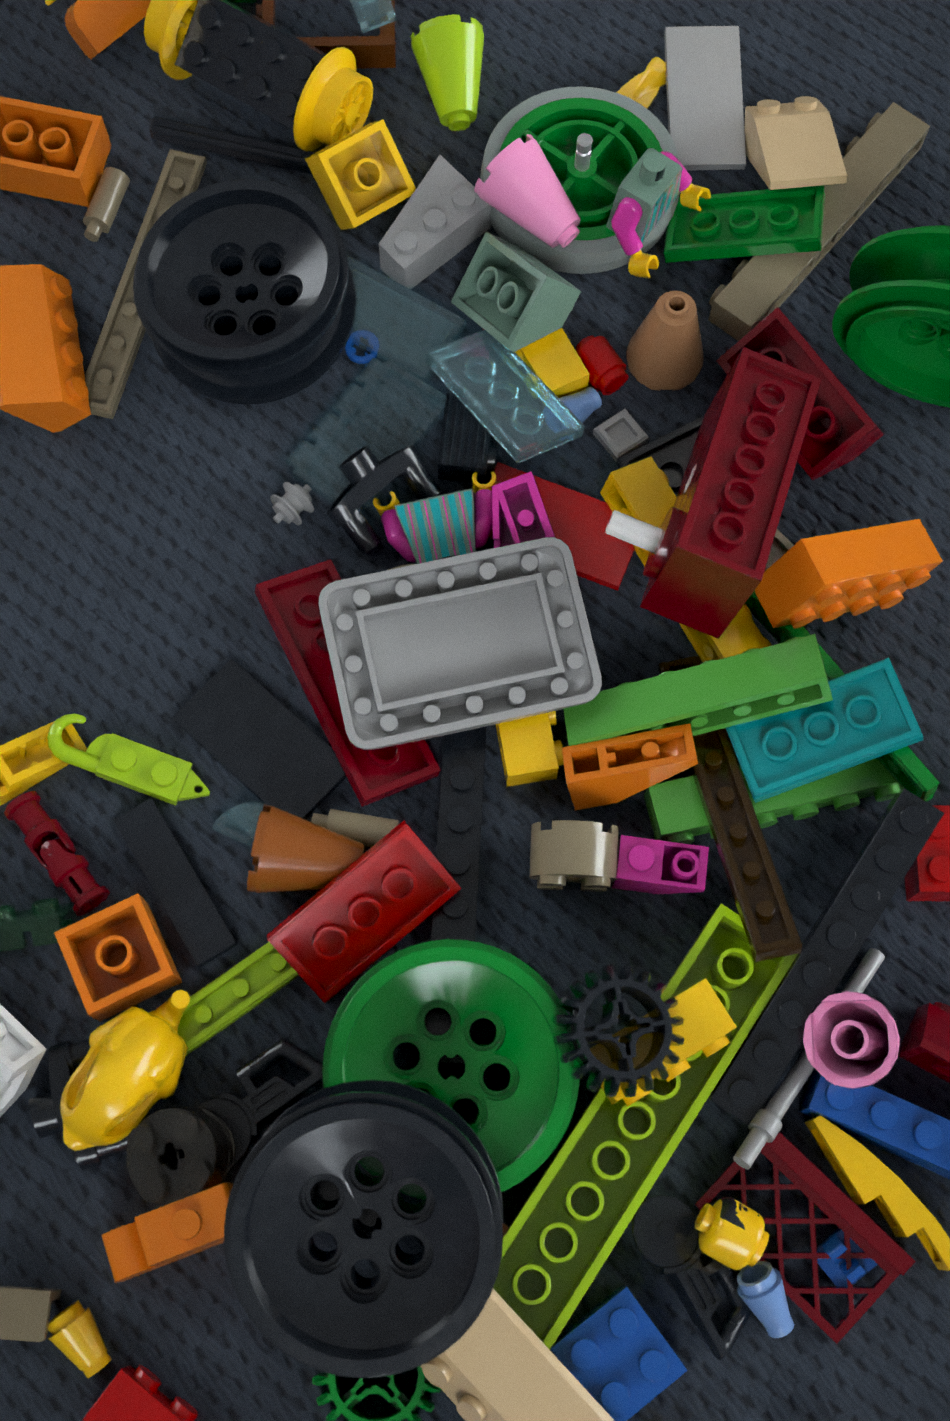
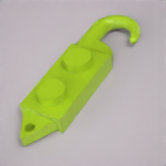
M63 715L50 726L47 736L48 746L53 755L65 763L95 773L100 778L173 805H177L178 801L210 795L209 789L192 770L193 763L112 733L97 737L89 745L86 752L65 744L62 740V731L69 724L85 723L86 717L83 715ZM196 787H201L203 790L202 792L197 793L194 789Z

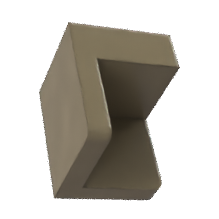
M0 1286V1340L45 1341L48 1333L52 1301L60 1299L61 1289Z

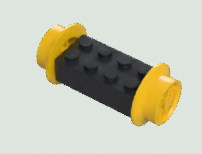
M151 0L144 22L145 41L151 50L159 53L161 67L165 74L172 79L183 80L192 74L292 128L296 145L306 152L309 150L314 151L323 144L329 146L363 127L372 104L373 84L369 78L356 72V59L351 50L345 47H338L326 54L227 0Z

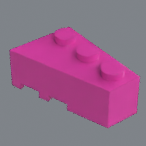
M532 471L492 486L494 548L545 537H555Z

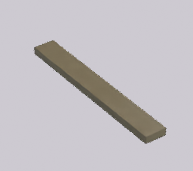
M172 149L169 150L85 374L92 415L114 419L146 331L137 313L133 293L134 272L141 246L148 232L161 215L173 204L198 189L207 165L206 157Z

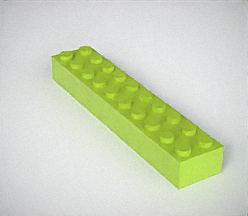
M722 903L714 911L667 983L666 989L660 995V998L663 1001L674 998L706 978L737 1028L726 1035L731 1043L709 1057H706L702 1050L689 1057L687 1061L691 1068L669 1082L655 1078L653 1080L654 1089L651 1090V1093L628 1107L623 1099L612 1105L600 1086L503 1236L502 1257L493 1289L549 1350L798 956V954L755 962L740 915Z

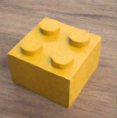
M383 119L369 123L305 158L341 230L356 228L411 197L416 190Z

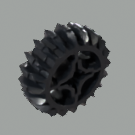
M607 964L602 968V978L594 969L586 972L585 981L587 986L578 980L572 982L569 986L577 999L564 996L559 1001L561 1007L570 1012V1015L562 1014L554 1017V1024L567 1027V1033L555 1036L554 1043L558 1045L568 1043L571 1050L560 1056L561 1062L564 1064L576 1059L578 1065L573 1069L571 1076L577 1080L590 1073L587 1081V1089L590 1091H596L604 1080L606 1097H615L620 1086L625 1097L636 1095L637 1084L644 1092L653 1090L654 1081L652 1076L659 1080H666L669 1077L668 1070L662 1062L677 1064L679 1061V1056L670 1050L669 1047L684 1044V1037L672 1034V1027L682 1025L684 1019L681 1016L671 1018L668 1009L674 1008L678 1004V1000L670 998L663 1001L660 998V995L666 989V984L663 982H659L649 988L648 984L651 979V973L646 970L640 972L634 981L632 965L626 964L622 966L619 975H617L614 966ZM604 992L606 1004L602 1005L603 1015L600 1023L584 1028V1018L589 1005L600 993ZM621 992L632 996L640 1002L649 1017L645 1018L634 1015L628 1007L627 999L621 998ZM618 1019L620 1020L618 1025L624 1023L626 1028L635 1026L639 1028L627 1032V1035L620 1037V1042H618L619 1036L613 1037L611 1033L599 1034V1032L617 1024ZM653 1033L652 1045L648 1055L640 1065L634 1068L632 1058L637 1056L636 1043L638 1039L644 1034ZM587 1043L604 1045L610 1053L611 1061L617 1063L618 1070L609 1068L597 1060L591 1053Z

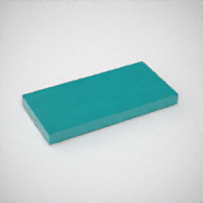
M889 658L829 680L832 701L726 728L755 803L923 741V734Z

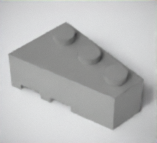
M441 155L433 163L379 243L381 270L405 293L490 229L491 206L479 198L478 194L474 191L475 187Z

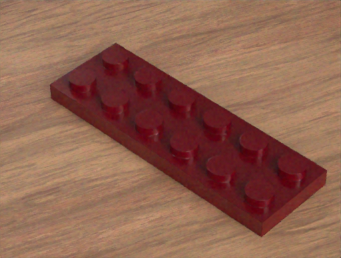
M330 559L258 583L254 592L363 807L435 778L441 770L425 739L374 750L357 748L349 741L344 726L319 610V596L322 589L329 583L342 580Z

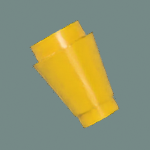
M79 1300L72 1303L49 1321L48 1330L52 1335L48 1339L80 1371H83L87 1379L99 1372L112 1360L107 1353L108 1350L90 1308L84 1309Z

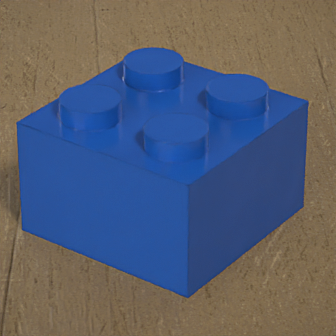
M624 1285L617 1288L560 1334L551 1347L559 1361L614 1421H627L688 1371L628 1287Z

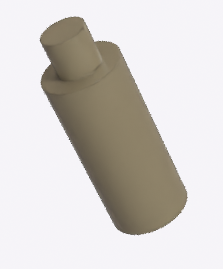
M107 167L104 169L83 218V223L86 226L84 236L90 241L97 242L102 232L109 233L129 186V177L117 168Z
M330 809L328 815L313 813L311 820L312 823L363 843L367 847L374 846L399 825V820Z

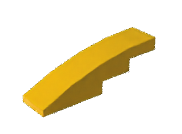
M55 721L0 745V806L69 765L54 756L48 746V732L50 726ZM73 724L66 726L62 731L63 742L86 752L87 747Z
M819 1115L804 1122L853 1202L859 1205L874 1200L896 1237H909L915 1233L937 1269L950 1271V1238L937 1219L908 1186L864 1145L823 1116Z

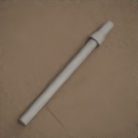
M870 948L841 992L863 993L885 959L883 953L875 948ZM805 1048L766 1108L759 1109L748 1125L750 1132L733 1157L734 1161L742 1168L750 1169L766 1142L771 1143L774 1141L783 1126L781 1122L782 1117L814 1068L807 1059Z

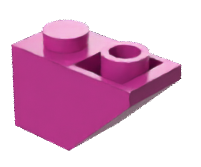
M621 835L618 843L617 880L612 882V888L652 894L704 892L709 847Z

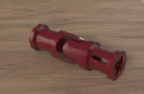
M29 791L18 796L7 805L4 815L8 820L15 821L26 836L24 843L40 864L48 870L52 882L56 887H62L75 904L73 911L76 915H85L107 899L110 894L106 886H100L88 870L89 863L85 857L74 853L76 848L73 841L58 820L51 819L39 803L41 800L39 794L36 791Z

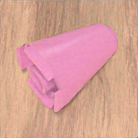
M531 134L526 135V143L520 137L514 140L490 162L486 169L491 175L485 183L480 178L477 180L474 191L480 199L550 247L554 248L560 244L564 248L580 233L577 226L581 219L537 140Z
M846 991L829 995L821 1001L813 1013H810L805 1022L803 1043L808 1061L826 1080L834 1085L855 1089L871 1086L882 1080L891 1071L899 1054L900 1036L895 1019L881 1002L863 993Z

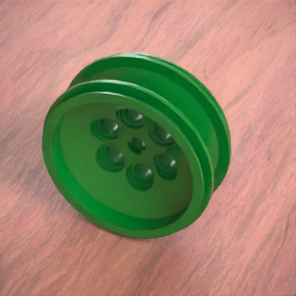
M445 939L416 944L388 956L373 966L356 982L339 1006L328 1032L323 1055L322 1075L324 1088L356 1080H383L409 1085L414 1088H425L432 1096L440 1099L451 1108L460 1099L468 1098L473 1100L477 1104L479 1111L476 1118L468 1124L479 1136L489 1153L497 1173L501 1192L515 1186L535 1172L557 1147L572 1118L578 1097L580 1079L575 1080L571 1076L573 1069L578 1065L576 1059L564 1064L560 1060V1056L563 1053L571 1051L569 1044L558 1045L554 1043L555 1036L567 1033V1027L554 1024V1017L568 1014L559 1004L560 999L550 985L535 970L512 954L494 946L468 940ZM433 1008L445 1009L451 1016V1026L443 1034H434L425 1025L426 1014ZM486 1018L495 1025V1037L487 1044H477L470 1037V1026L477 1019ZM410 1042L418 1048L420 1060L414 1067L403 1068L396 1063L394 1050L399 1044ZM458 1054L465 1062L464 1071L459 1076L450 1073L445 1077L439 1071V1060L444 1055L452 1059ZM494 1063L506 1066L509 1071L507 1084L499 1089L488 1087L483 1080L485 1069ZM367 1156L358 1161L372 1176H379L384 1173V1167L376 1157ZM410 1183L400 1189L401 1193L421 1200H425L427 1197L423 1188L417 1184Z

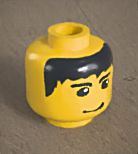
M723 1197L714 1205L706 1203L699 1212L694 1228L700 1231L698 1238L700 1250L733 1270H740L746 1265L753 1267L763 1255L769 1239L768 1232L764 1231L765 1223L763 1217L731 1197Z

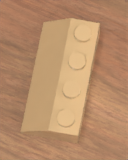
M494 1289L482 1312L466 1333L445 1352L431 1361L420 1365L427 1380L439 1387L456 1405L459 1415L465 1421H614Z

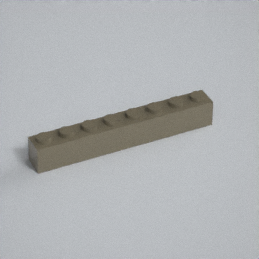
M894 102L883 114L877 112L867 125L865 134L861 138L855 136L844 152L843 162L847 172V183L824 185L825 202L821 251L753 256L750 261L744 259L735 269L732 275L733 280L727 286L721 284L711 296L709 304L712 308L708 320L739 341L777 307H780L921 149L930 126Z

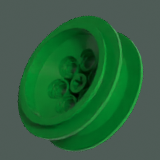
M922 226L880 235L862 246L852 261L849 281L853 292L844 297L835 310L832 320L834 337L843 352L876 382L912 399L950 408V226Z

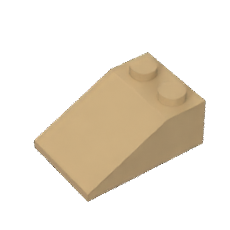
M802 96L795 98L793 103L782 104L777 100H761L757 103V106L745 107L746 156L770 190L847 183V172L830 113L817 98Z

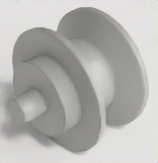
M284 482L283 488L286 493L282 497L275 494L270 497L274 504L272 508L276 513L273 519L277 523L283 520L288 524L293 522L296 525H301L302 520L299 514L303 510L309 513L314 511L311 503L312 498L308 494L312 489L307 484L302 488L298 484L293 485L289 482Z

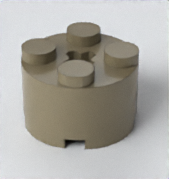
M558 820L552 821V830H541V822L531 824L529 878L537 880V889L563 890L566 882L581 883V891L606 892L607 888L611 887V882L617 880L619 827L611 825L608 832H602L603 823Z

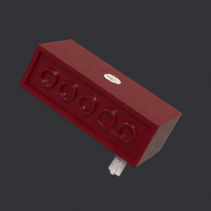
M743 347L704 415L674 507L672 506L669 509L660 528L613 510L605 533L650 551L643 571V575L648 577L649 581L640 604L641 608L715 638H720L762 581L821 378Z

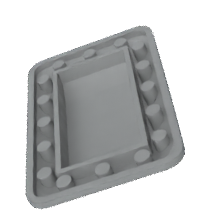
M545 537L342 579L327 584L319 596V610L346 734L349 741L355 747L363 750H374L444 736L582 705L592 701L599 694L602 686V676L572 553L568 545L555 537Z

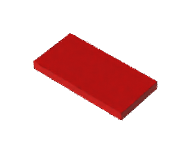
M499 462L494 472L497 484L526 474V472ZM534 476L554 535L557 539L562 540L568 545L572 553L577 576L618 591L635 548L633 544L605 533L606 526L612 515V510L607 502ZM493 527L487 541L494 544Z
M403 820L266 935L267 940L318 997L326 1003L462 888Z

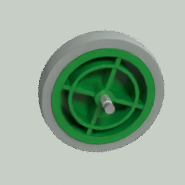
M565 87L549 90L532 96L511 109L496 125L489 137L483 156L480 179L485 183L491 175L486 167L504 148L519 137L526 143V135L531 134L537 140L581 219L577 226L580 233L566 247L562 248L559 244L552 248L491 206V225L499 237L524 249L554 271L589 274L609 271L628 264L631 256L624 253L615 233L606 228L621 182L648 148H654L659 152L667 151L679 160L677 148L665 126L654 114L636 101L619 93L594 87ZM679 194L643 241L642 253L649 251L665 233L676 209Z

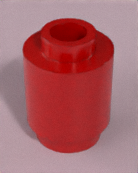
M591 335L578 343L575 350L590 374L589 383L596 391L600 390L603 395H610L626 383L629 377L625 371L626 364L604 336L594 337Z

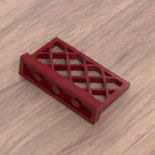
M779 1132L774 1141L771 1143L766 1142L761 1150V1153L772 1163L773 1183H746L745 1169L733 1161L699 1198L695 1205L701 1210L721 1190H741V1202L747 1206L746 1190H774L775 1217H763L765 1224H776L777 1252H764L759 1261L778 1259V1271L782 1276L785 1294L838 1344L900 1274L904 1275L916 1261ZM778 1169L792 1183H779ZM740 1170L741 1184H727ZM800 1189L808 1199L809 1217H781L780 1190ZM814 1204L828 1217H815ZM781 1224H809L811 1252H783ZM815 1224H836L844 1232V1245L847 1247V1250L836 1259L845 1258L847 1270L852 1266L851 1258H871L885 1271L884 1274L873 1286H853L847 1278V1287L819 1286L817 1259L831 1258L826 1252H817ZM850 1238L864 1252H851ZM783 1259H811L813 1286H792L784 1278ZM801 1294H813L814 1307ZM819 1294H847L848 1313L836 1327L820 1314ZM853 1294H865L854 1306Z

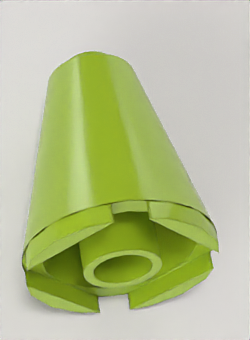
M460 15L438 16L420 24V32L416 36L414 32L411 34V47L440 123L452 131H462L469 128L470 124L477 118L484 46L483 26L474 18H471V23L461 22Z

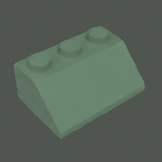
M486 232L451 303L507 349L515 352L562 328L568 315L573 310L581 291L524 249Z

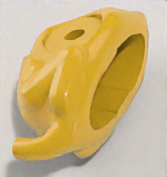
M175 991L165 1003L150 1012L131 1006L113 1019L97 1027L90 1034L88 1042L90 1049L69 1078L60 1099L63 1140L69 1149L79 1151L94 1146H107L121 1141L140 1124L159 1099H166L174 1094L188 1050L184 1039L178 1035L181 1017L190 1002L189 994L186 991Z

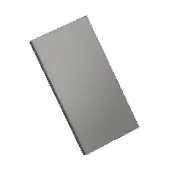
M739 26L665 27L664 48L668 132L677 148L680 162L686 170L745 169L746 150Z

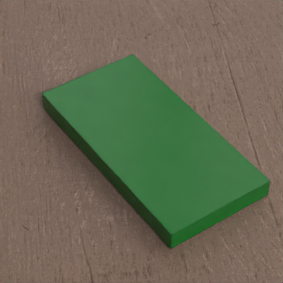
M824 185L711 194L709 200L699 197L698 204L702 208L701 211L684 207L680 203L679 197L674 214L667 226L664 247L665 261L668 263L821 251L825 202Z

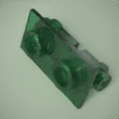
M47 898L31 903L32 909L15 911L14 905L0 906V952L25 948L27 945L24 932L31 931L34 947L58 943L54 932L73 924L72 919L65 920L64 915L72 908V902L59 904L58 898Z

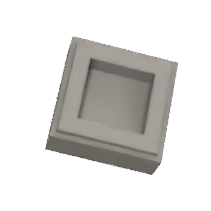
M623 409L593 429V435L615 462L618 458L646 444L649 439L626 409Z

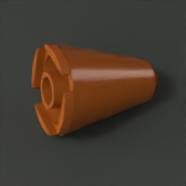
M264 804L263 811L259 815L251 851V857H253L252 865L255 868L254 871L248 870L247 891L264 893L321 890L364 854V844L277 807Z

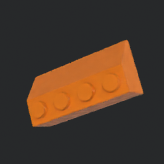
M42 264L0 265V410L55 433L63 431L90 416L91 411L88 398L89 391L83 368V355L77 331L78 323L72 300V287L69 279Z

